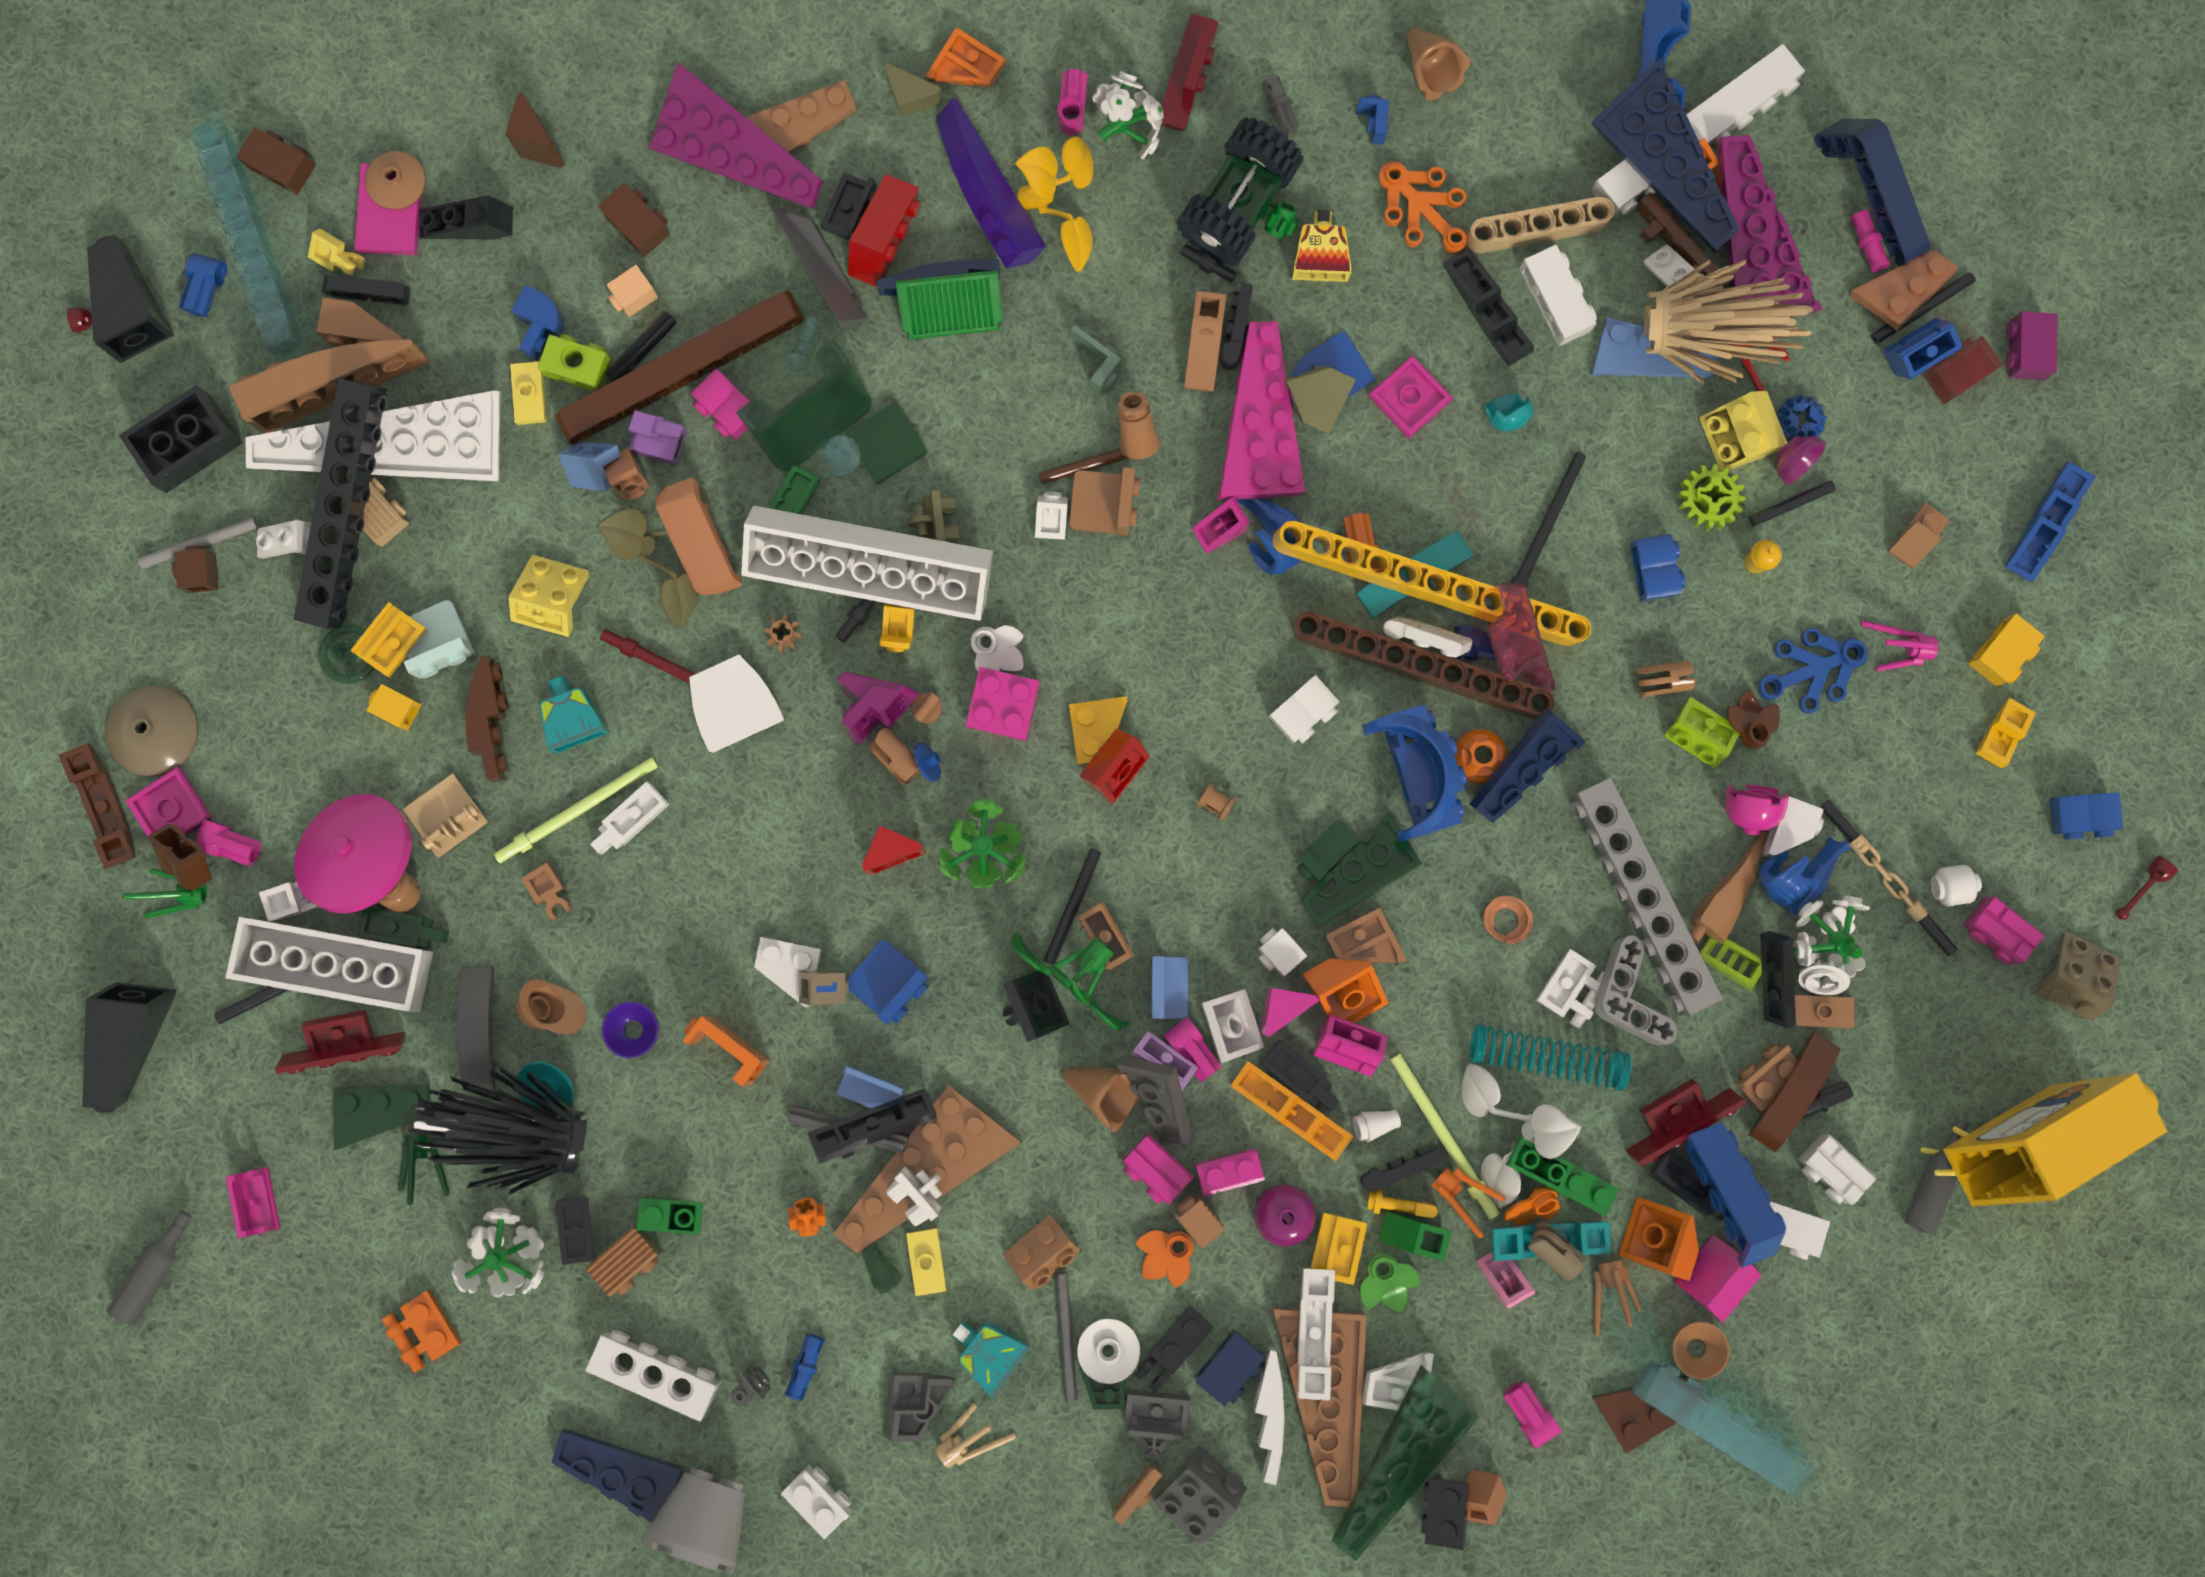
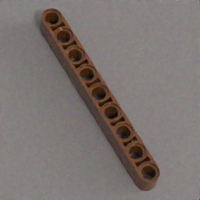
M780 292L566 406L556 413L555 419L568 443L571 445L583 441L582 438L585 440L608 428V424L613 425L634 414L635 409L639 411L662 399L661 395L665 397L688 385L687 381L692 383L714 371V367L718 369L740 357V353L744 355L767 342L766 339L770 341L794 328L793 324L795 327L800 325L805 317L791 292Z
M1307 611L1301 613L1293 624V635L1302 643L1530 719L1537 720L1542 713L1532 707L1531 701L1533 697H1538L1544 702V710L1547 708L1552 711L1554 708V697L1546 689L1314 612ZM1302 621H1309L1314 625L1315 632L1305 634L1300 630L1299 624ZM1333 630L1339 631L1343 635V642L1334 644L1330 641L1328 633ZM1360 640L1368 641L1372 646V652L1367 654L1360 652L1357 642ZM1390 649L1398 651L1401 657L1400 662H1390L1387 659L1386 651ZM1417 659L1427 661L1429 672L1422 673L1418 671L1415 661ZM1445 669L1455 670L1458 674V681L1454 683L1447 681L1444 676ZM1475 678H1481L1486 682V692H1479L1474 688L1473 680ZM1503 688H1510L1515 692L1514 702L1504 699L1502 695Z

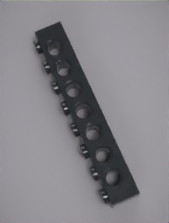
M338 378L293 620L329 629L342 628L347 618V599L353 587L352 573L354 563L359 556L357 546L360 533L365 524L363 514L365 504L370 497L369 483L371 473L376 466L374 456L376 445L382 434L380 424L382 414L387 407V388ZM361 408L362 418L359 421L357 414L358 410ZM354 438L357 443L355 451H353L352 449V441L354 440ZM348 469L351 472V478L349 482L346 478V473ZM342 499L345 501L344 511L341 509ZM337 529L340 533V538L338 541L335 538V532ZM331 559H332L333 562H334V569H333V571H331V569H330V560H331ZM325 589H327L329 595L327 601L324 597Z

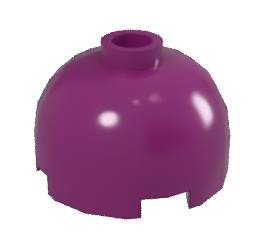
M1285 1183L1272 1186L1262 1192L1256 1201L1253 1213L1255 1225L1261 1236L1271 1244L1281 1247L1295 1246L1307 1239L1314 1229L1316 1220L1314 1203L1308 1194L1297 1186Z

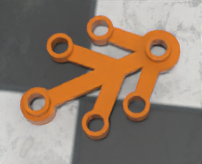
M1389 162L1381 168L1379 173V182L1387 190V209L1384 214V222L1391 227L1397 226L1401 222L1403 212L1398 207L1400 192L1408 200L1407 231L1404 236L1405 244L1411 248L1418 247L1423 239V232L1420 229L1421 214L1443 236L1442 246L1444 250L1450 254L1460 253L1467 243L1466 233L1460 228H1452L1431 205H1446L1453 209H1458L1463 206L1466 200L1464 190L1454 188L1449 193L1416 191L1410 184H1428L1433 188L1440 187L1446 177L1445 171L1440 167H1433L1429 172L1407 171L1403 164ZM1396 172L1399 178L1392 179L1389 173ZM1438 174L1441 180L1434 181L1431 175ZM1459 195L1461 197V201L1455 202L1452 200L1451 196ZM1394 212L1398 215V219L1391 220L1388 214ZM1414 233L1418 236L1419 240L1412 241L1408 235ZM1452 235H1457L1460 237L1461 241L1459 243H1455L1451 240L1450 237Z

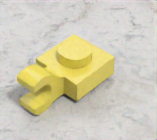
M319 228L312 232L308 258L331 272L340 268L344 273L352 276L354 275L355 267L363 270L365 259L361 255L345 252V243Z

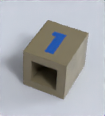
M836 970L799 972V1003L807 1005L845 1004V996L849 990L845 972Z

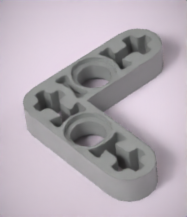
M1633 935L1621 937L1613 944L1595 1000V1011L1601 1019L1653 1045L1671 1044L1675 1041L1678 1032L1674 1021L1631 999L1644 957V944L1638 937ZM1629 944V950L1632 951V955H1628L1625 945ZM1616 970H1621L1625 976L1623 986H1619L1615 982L1614 974ZM1607 1001H1611L1613 1007L1623 1009L1622 1012L1618 1010L1610 1011L1611 1007L1607 1005ZM1634 1010L1641 1015L1642 1020L1639 1027L1634 1026L1631 1022V1014ZM1650 1026H1662L1661 1030L1665 1032V1036L1661 1037V1032L1655 1028L1649 1029Z

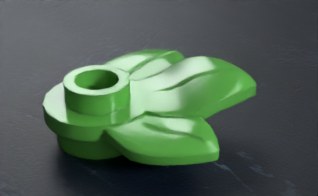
M1375 1254L1368 1262V1275L1360 1285L1361 1300L1367 1310L1374 1308L1382 1301L1388 1308L1402 1313L1407 1303V1289L1421 1284L1419 1275L1412 1266L1405 1263H1397L1396 1259L1390 1254ZM1380 1263L1388 1265V1271L1385 1274H1379L1377 1271Z

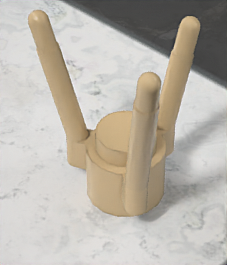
M972 1403L953 1426L940 1436L942 1443L935 1447V1451L947 1468L952 1467L956 1463L960 1466L973 1457L1014 1440L1016 1434L1011 1433L967 1452V1446L991 1430V1426L986 1425L965 1440L959 1435L953 1437L977 1408L976 1403Z

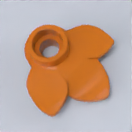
M1545 1186L1534 1189L1529 1198L1514 1204L1507 1210L1504 1220H1513L1515 1225H1526L1538 1217L1546 1220L1553 1219L1560 1209L1557 1192Z
M1152 1230L1139 1237L1136 1245L1140 1250L1147 1253L1142 1267V1277L1144 1279L1156 1280L1168 1276L1169 1281L1175 1288L1182 1285L1188 1279L1191 1271L1189 1258L1194 1252V1243L1187 1233L1174 1231L1167 1234L1160 1230ZM1182 1241L1184 1243L1183 1251L1175 1252L1172 1248L1173 1243Z

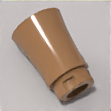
M1129 391L1120 396L1117 410L1120 429L1119 449L1124 456L1130 459L1148 458L1158 451L1161 444L1153 422L1150 405L1145 394L1141 392L1134 393Z

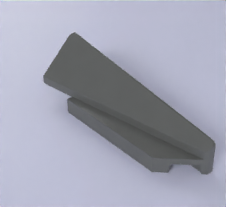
M772 207L773 216L842 333L868 320L867 314L854 300L855 295L811 219L783 212L777 207Z

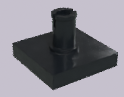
M1035 971L1003 984L1012 1005L1003 1009V1017L1014 1014L1013 1017L1006 1019L1005 1022L1009 1026L1019 1023L1027 1042L1070 1024L1050 976L1045 975L1041 971Z

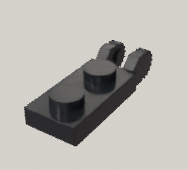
M1242 282L1240 292L1234 291L1231 309L1236 310L1234 321L1228 320L1225 338L1231 340L1223 345L1221 356L1222 367L1227 369V371L1235 369L1240 358L1253 289L1252 284Z
M1430 1143L1414 1150L1416 1154L1414 1157L1404 1160L1403 1156L1387 1162L1388 1168L1383 1171L1375 1168L1368 1170L1367 1173L1365 1172L1360 1177L1361 1185L1367 1191L1370 1190L1372 1192L1444 1161L1446 1157L1441 1147H1432Z
M1189 1305L1151 1349L1149 1357L1134 1375L1141 1379L1147 1375L1156 1361L1160 1363L1164 1369L1152 1380L1149 1387L1153 1392H1156L1165 1383L1170 1374L1173 1375L1212 1330L1213 1325Z

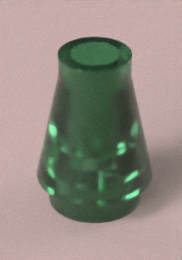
M877 1245L861 1254L865 1261L873 1289H877L880 1295L902 1282L899 1277L901 1272L880 1251Z

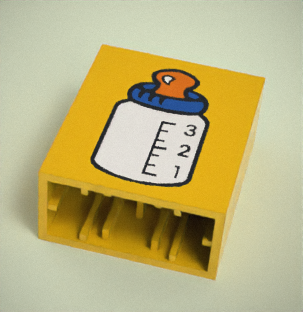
M2137 1073L2050 1085L1945 1147L1943 1151L1971 1206L2056 1201L2168 1131L2157 1112L2158 1100L2150 1087L2141 1081Z

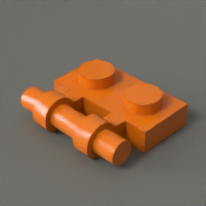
M430 1289L400 1307L406 1318L399 1323L393 1313L382 1319L387 1328L386 1335L389 1340H394L402 1353L400 1356L404 1364L408 1363L413 1373L425 1367L419 1357L425 1351L431 1361H434L462 1343ZM409 1328L413 1329L420 1341V1344L413 1347L404 1332Z

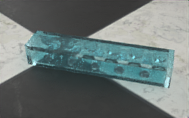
M1650 1360L1633 1388V1394L1798 1500L1817 1468L1806 1460L1809 1456L1808 1453L1793 1444L1788 1449L1781 1444L1783 1437L1767 1427L1764 1432L1760 1431L1755 1427L1758 1422L1743 1411H1740L1737 1416L1730 1411L1732 1404L1716 1394L1713 1399L1709 1398L1704 1394L1707 1389L1692 1378H1689L1686 1383L1678 1377L1681 1371L1664 1361L1660 1366Z

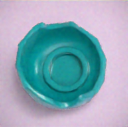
M1519 393L1494 399L1487 403L1484 408L1491 426L1503 432H1512L1522 428L1533 416V405L1529 396H1526V401H1524Z

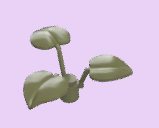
M699 487L702 503L707 502L710 509L708 495L702 487ZM622 509L605 517L596 527L603 534L616 557L627 561L639 556L641 562H647L670 576L671 579L664 580L660 585V602L670 622L676 627L683 626L696 607L699 593L694 590L688 574L683 573L677 576L673 570L648 557L655 549L653 537L668 534L666 528L646 531V519L636 509Z

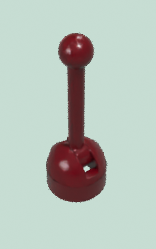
M81 307L67 309V320L72 332H82L92 326V314L90 311Z
M2157 856L2148 868L2151 878L2124 908H2119L2116 911L2117 918L2120 920L2127 919L2129 911L2155 882L2164 883L2171 880L2178 872L2175 865L2167 859Z

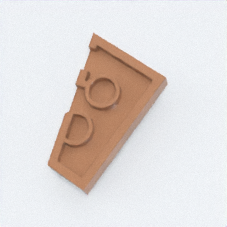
M1932 250L1904 266L1902 265L1853 289L1850 296L1898 331L1956 273L1958 266L1937 251Z

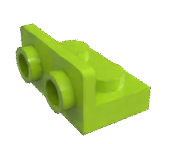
M1690 696L1684 702L1674 724L1666 731L1664 736L1677 746L1699 758L1702 762L1716 768L1730 755L1740 733L1731 727L1727 719Z

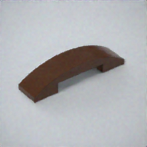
M87 743L59 754L69 783L76 785L97 837L93 842L104 869L136 858L132 834L116 789L91 744Z
M1812 1031L1797 1055L1798 1061L1769 1107L1762 1111L1748 1135L1776 1152L1809 1109L1827 1079L1841 1048L1815 1031Z

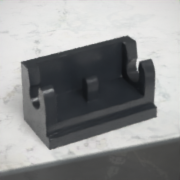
M588 1197L557 1200L556 1210L562 1265L594 1261Z

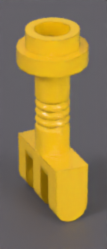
M1376 1189V1192H1369L1367 1209L1373 1210V1214H1379L1380 1209L1404 1211L1405 1213L1434 1218L1438 1214L1437 1208L1431 1203L1382 1196V1189Z

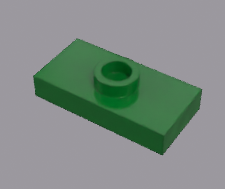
M793 464L769 508L803 514L821 479Z

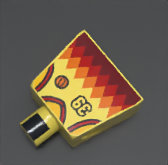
M1317 210L1314 212V225L1306 224L1302 227L1292 280L1348 282L1351 275V262L1346 229L1344 226L1332 225L1331 211Z

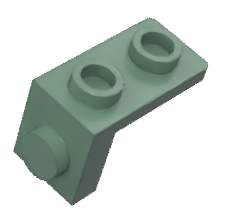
M1073 324L1070 328V337L1104 361L1090 379V388L1100 395L1104 388L1110 390L1119 377L1116 373L1121 368L1120 354L1111 345L1105 344L1103 346L1095 340L1096 336L1084 326L1079 328Z

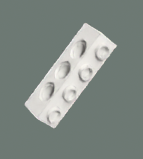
M612 1330L611 1333L607 1331L600 1336L585 1370L586 1372L701 1422L706 1417L721 1381L715 1379L716 1374L702 1367L694 1370L686 1366L687 1361L675 1355H670L667 1358L657 1353L659 1350L657 1347L645 1342H641L638 1345L628 1341L630 1336L618 1330ZM621 1353L631 1355L633 1358L632 1368L622 1366L620 1363ZM653 1365L660 1368L662 1372L661 1380L656 1381L650 1378L648 1374L649 1366ZM679 1378L689 1381L691 1385L689 1393H682L678 1390L677 1380Z

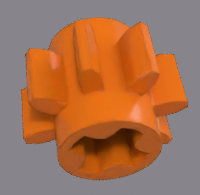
M812 1197L798 1199L793 1208L787 1209L790 1231L797 1229L801 1237L816 1235L820 1226H826L824 1204L817 1205Z

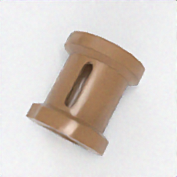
M1210 783L1196 806L1199 808L1204 806L1218 815L1219 820L1223 822L1235 803L1236 798H1229L1216 790L1213 783Z

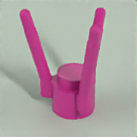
M1861 622L1863 627L1909 638L1908 640L1886 639V645L1906 647V654L1912 657L1876 666V671L1910 665H1923L1924 660H1934L1937 656L1938 640L1935 636H1924L1923 632H1911L1874 622Z

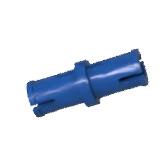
M806 1333L798 1359H795L792 1365L794 1370L785 1391L787 1397L798 1401L804 1400L811 1377L816 1374L818 1369L816 1363L825 1339Z

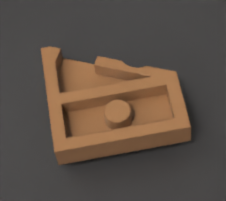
M1377 908L1324 935L1336 959L1369 961L1370 963H1403L1407 961L1381 908Z

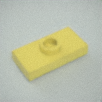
M539 361L510 364L514 422L517 425L547 422L544 376L537 368Z
M938 1228L906 1233L915 1296L947 1291Z

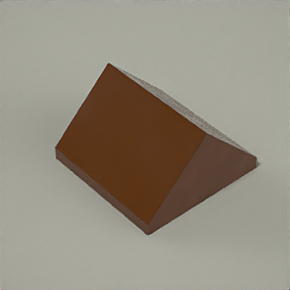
M523 92L519 93L516 97L505 133L506 137L519 157L561 168L565 163Z

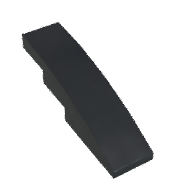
M1469 248L1443 262V266L1477 323L1508 366L1534 352L1533 343L1517 324L1518 317L1501 297L1500 287Z

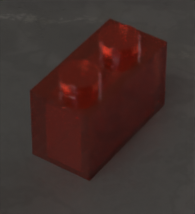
M1983 335L1973 342L1970 338L1961 342L1962 348L1951 357H1947L1932 366V369L1924 375V378L1943 404L1948 403L2003 366V363Z

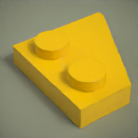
M1127 696L1069 704L1077 765L1089 764L1114 730L1119 728L1127 704Z

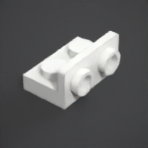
M808 1465L781 1492V1495L825 1540L843 1520H846L851 1515L852 1509L849 1507L851 1501L841 1490L835 1492L827 1484L829 1478L819 1467L813 1469Z

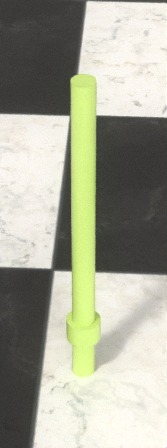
M653 757L649 758L530 832H522L515 836L512 843L494 853L496 860L501 864L520 851L525 853L534 847L533 843L659 766Z
M1401 1053L1391 1058L1390 1061L1456 1167L1467 1176L1486 1185L1483 1179L1479 1180ZM1468 1184V1192L1473 1200H1478L1489 1220L1498 1216L1500 1212L1490 1196Z

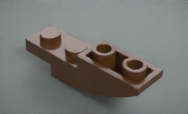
M485 655L481 656L469 688L466 707V738L468 752L474 755L482 754L486 779L497 782L506 780L505 771H508L509 766L506 755L504 753L501 754L499 742L503 741V735L500 725L495 724V721L506 718L505 710L509 709V702L504 691L501 692L499 680H503L500 663H495V659Z

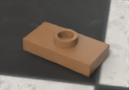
M1795 995L1796 1025L1794 1026L1854 1028V997Z
M1155 1463L1148 1465L1113 1508V1518L1120 1525H1123L1137 1506L1142 1509L1153 1494L1150 1490L1162 1477V1470Z

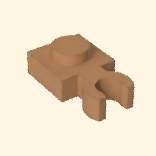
M550 863L543 864L521 878L536 905L546 902V914L550 919H558L554 912V908L558 904H561L567 912L572 910L570 902L560 898L558 894L565 890V887Z

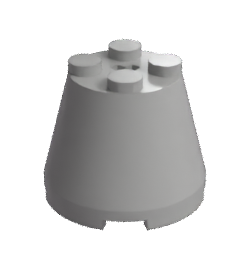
M691 1467L689 1473L685 1472L646 1530L641 1544L655 1550L658 1546L659 1550L673 1557L715 1571L720 1569L725 1571L724 1573L733 1575L738 1560L745 1493L742 1492L744 1485L721 1477L719 1483L712 1482L714 1475Z

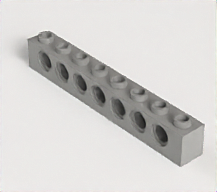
M1611 777L1573 795V811L1579 819L1583 818L1588 827L1585 830L1586 836L1593 847L1597 845L1602 855L1599 858L1600 864L1606 874L1611 873L1616 883L1613 885L1614 892L1621 902L1625 901L1630 911L1627 913L1628 920L1634 929H1639L1643 937L1641 941L1644 944L1645 953L1648 957L1653 956L1658 966L1655 968V973L1663 985L1667 984L1672 994L1669 996V1001L1673 1009L1677 1013L1681 1012L1682 1016H1691L1723 1000ZM1598 808H1603L1608 813V820L1605 824L1599 822L1596 818V810ZM1612 835L1618 836L1622 841V847L1619 851L1614 850L1610 846ZM1627 862L1633 864L1636 869V874L1632 879L1628 878L1624 873V865ZM1640 890H1645L1649 894L1650 901L1647 906L1641 905L1638 901ZM1655 917L1661 919L1664 925L1663 931L1660 934L1655 933L1652 929V921ZM1669 945L1674 946L1678 953L1676 960L1673 962L1666 957V949ZM1683 973H1687L1691 977V986L1687 990L1680 984V977Z

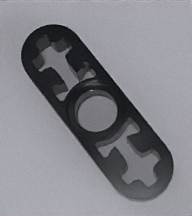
M325 275L322 293L338 298L367 301V298H372L371 301L408 305L411 288L397 282Z

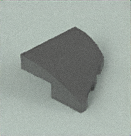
M891 1372L883 1434L891 1442L922 1441L928 1430L930 1420L937 1415L941 1408L939 1403L946 1387L953 1388L955 1378L915 1372Z

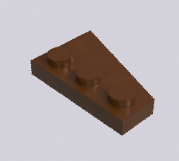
M1688 1376L1651 1383L1650 1385L1637 1388L1623 1389L1614 1393L1592 1396L1625 1453L1632 1451L1706 1405Z

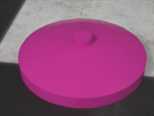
M371 794L348 796L322 810L304 831L295 854V878L303 895L318 907L333 913L357 912L381 900L400 880L410 858L412 835L406 817L386 799Z

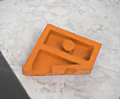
M956 27L927 72L926 78L936 82L991 87L1007 61L1004 57Z

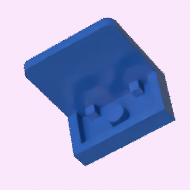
M882 940L847 980L849 991L878 1015L877 1017L886 1025H890L893 1021L898 1024L906 1015L909 1009L905 1006L913 997L918 1000L929 987L926 982L930 977L888 941Z

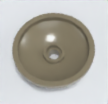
M155 685L136 688L121 697L109 713L105 728L107 747L115 761L132 773L142 776L164 775L174 768L180 767L192 754L198 739L196 713L188 700L172 689ZM146 723L147 729L144 733H141L140 726Z

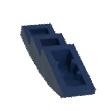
M963 259L932 263L907 269L877 280V289L879 295L897 296L895 282L897 280L998 270V278L1000 280L999 259Z

